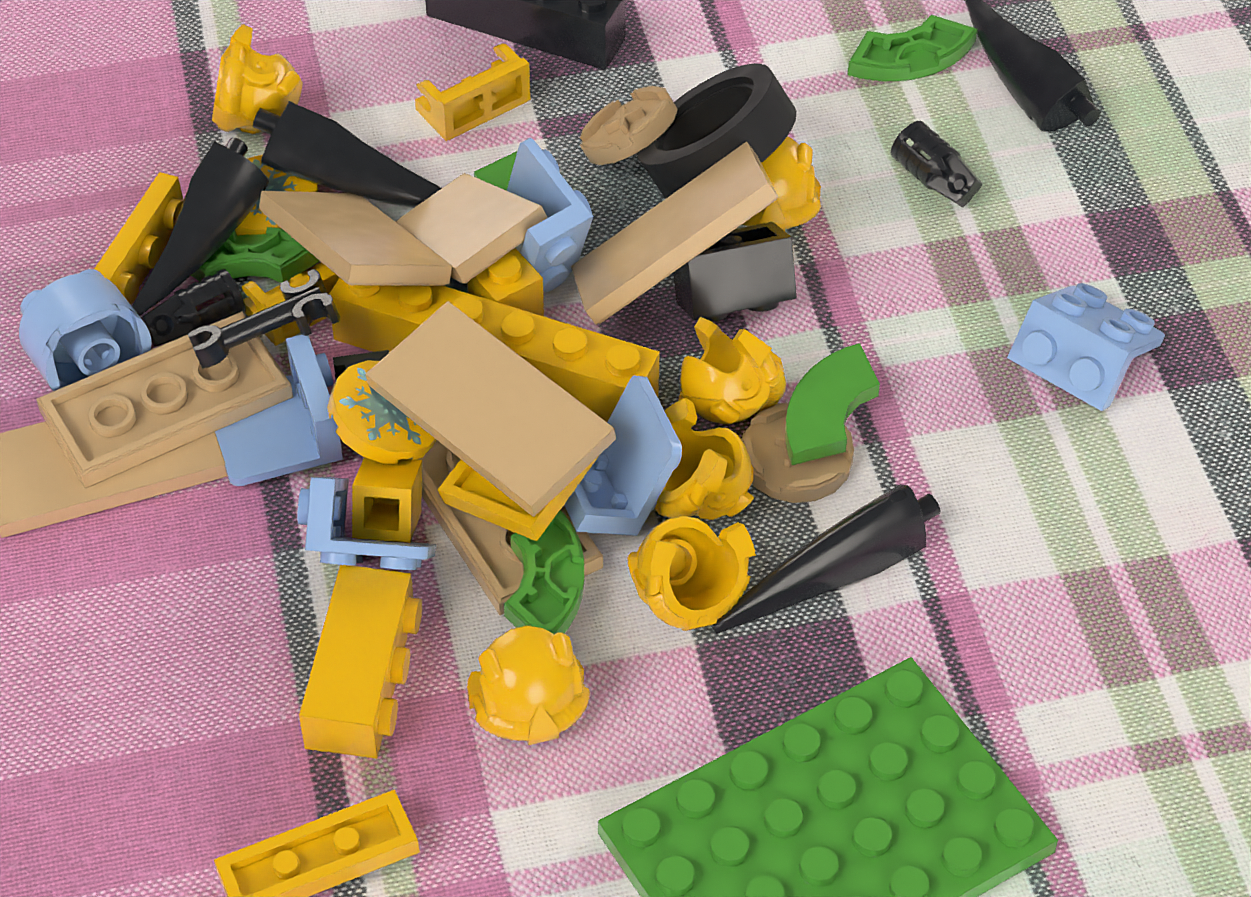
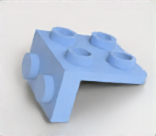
M529 138L519 144L507 191L541 205L548 217L527 229L521 254L543 277V292H549L567 279L569 273L572 272L571 266L579 261L594 216L585 196L580 191L573 190L560 174L559 166L553 155L548 150L541 149L535 140Z
M1079 283L1077 286H1069L1032 301L1007 358L1103 411L1110 407L1132 359L1159 347L1165 334L1153 327L1155 324L1154 320L1146 314L1133 309H1124L1123 311L1106 301L1107 295L1103 291L1091 285Z
M309 335L286 338L291 375L286 377L291 383L293 397L215 431L225 461L227 476L232 485L244 486L343 460L340 437L335 432L338 426L333 419V415L329 418L327 409L330 398L327 387L333 386L330 366L325 353L315 355Z
M632 376L607 422L615 428L616 440L600 454L564 504L576 532L637 536L648 515L655 508L657 499L672 472L680 463L682 455L681 442L648 378L644 376Z
M311 477L310 488H301L297 518L298 524L307 525L305 550L320 551V563L356 565V563H363V555L381 556V568L416 570V568H421L422 560H428L435 556L436 544L344 537L348 478Z

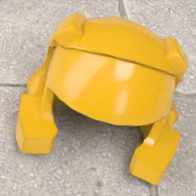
M244 24L231 36L230 45L220 60L212 121L217 124L219 129L225 132L238 128L242 132L256 134L262 132L253 127L254 118L258 110L262 108L281 116L289 101L298 105L303 82L301 77L295 72L294 67L280 53L262 55L254 51L251 47L253 28Z
M787 136L782 144L761 163L778 198L742 225L748 227L773 221L785 231V229L807 223L818 214L821 208V185L815 177L814 166L811 165L813 150L808 144H798L794 139Z
M700 317L694 328L705 352L701 359L693 356L684 357L680 375L681 391L678 400L686 398L692 401L698 415L706 420L721 424L741 422L757 412L778 404L786 390V379L781 358L771 351L772 348L747 330L739 329L732 340L716 324Z
M684 398L669 406L665 413L681 442L682 455L678 467L672 472L657 499L655 510L658 514L668 518L699 516L700 519L714 520L724 515L729 517L735 516L754 500V497L747 492L753 482V466L751 465V459L746 446L741 438L728 428H715L706 431H694L691 429L692 426L696 425L697 414L692 401Z
M680 516L667 519L654 527L645 537L638 551L631 552L627 560L637 593L648 604L650 610L664 623L681 628L683 631L717 624V620L737 604L750 582L751 576L748 575L749 557L756 556L753 541L744 524L737 522L721 530L719 537H717L713 530L702 520Z
M533 626L510 629L496 638L478 658L481 671H472L468 678L469 708L475 709V720L480 727L497 737L512 741H527L528 745L559 738V733L571 727L581 718L590 697V691L584 685V668L573 654L570 637L561 632L553 634L544 628Z

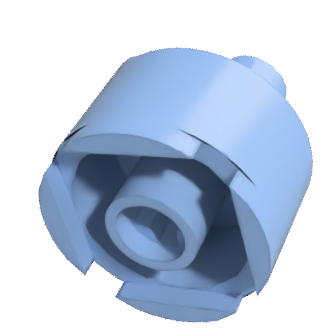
M87 269L79 274L60 278L42 290H34L27 294L20 305V310L23 314L19 326L21 346L53 391L151 350V335L146 324L118 288L97 270Z

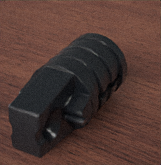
M915 121L905 127L896 137L891 147V156L901 163L906 170L910 171L915 178L921 180L924 186L935 190L962 208L983 185L961 158L960 153L953 147H950L944 139L940 138L923 121ZM908 139L914 142L912 146L906 143ZM923 150L931 159L928 160L920 151Z
M223 268L212 276L208 275L202 278L201 281L188 285L185 289L181 288L175 291L174 295L143 315L141 319L150 332L152 344L156 347L188 335L199 327L214 324L240 312L245 313L246 307L235 281L229 272ZM223 294V299L197 311L195 306Z

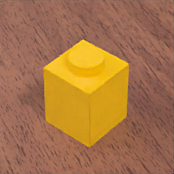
M516 248L467 282L469 294L544 316L543 277Z
M364 457L352 484V538L411 543L422 511V460L400 459L398 464H383Z

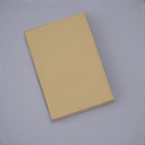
M463 173L395 222L452 265L451 278L466 284L524 242L527 229L548 217L541 205Z

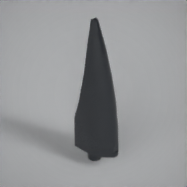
M965 0L973 27L977 29L980 43L996 73L1018 105L1042 132L1056 131L1077 120H1080L1085 126H1091L1098 121L1101 112L1093 103L1085 79L1056 50L1032 39L1013 26L983 0Z
M289 101L281 116L260 108L254 118L253 127L271 135L261 163L278 171L340 192L415 208L442 189L369 146L338 122Z
M231 138L226 146L214 141L192 175L169 241L132 306L139 316L166 298L194 274L227 241L259 201L261 191H265L268 187V178L260 168L244 157L248 147L242 140Z
M900 484L848 515L783 561L749 589L738 600L737 604L719 618L717 624L711 625V627L718 634L844 585L881 573L926 547L925 522L940 514L941 510L938 502L931 494H927L917 500L913 490L908 485Z

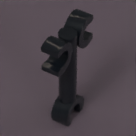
M315 269L308 271L310 280L300 287H291L288 281L282 282L280 289L285 301L222 328L215 325H207L190 332L188 337L202 369L212 367L223 361L228 355L230 348L293 321H296L301 334L304 336L312 334L310 324L318 318L327 317L332 324L338 323L340 315L331 295L327 294L319 272Z

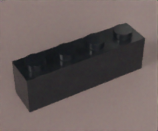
M425 0L426 16L605 71L625 41L626 0Z

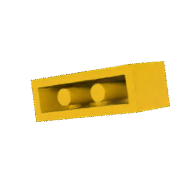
M340 565L299 713L305 749L377 759L383 735H393L398 713L397 699H392L395 685H404L406 683L410 666V649L405 648L408 633H418L422 617V599L414 598L411 573Z

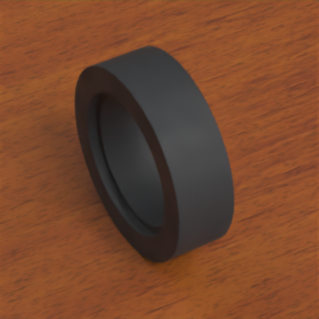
M764 64L738 66L707 79L674 101L678 109L674 121L660 137L636 154L663 196L668 198L745 142H748L762 163L782 144L790 133L797 116L796 108L768 66Z

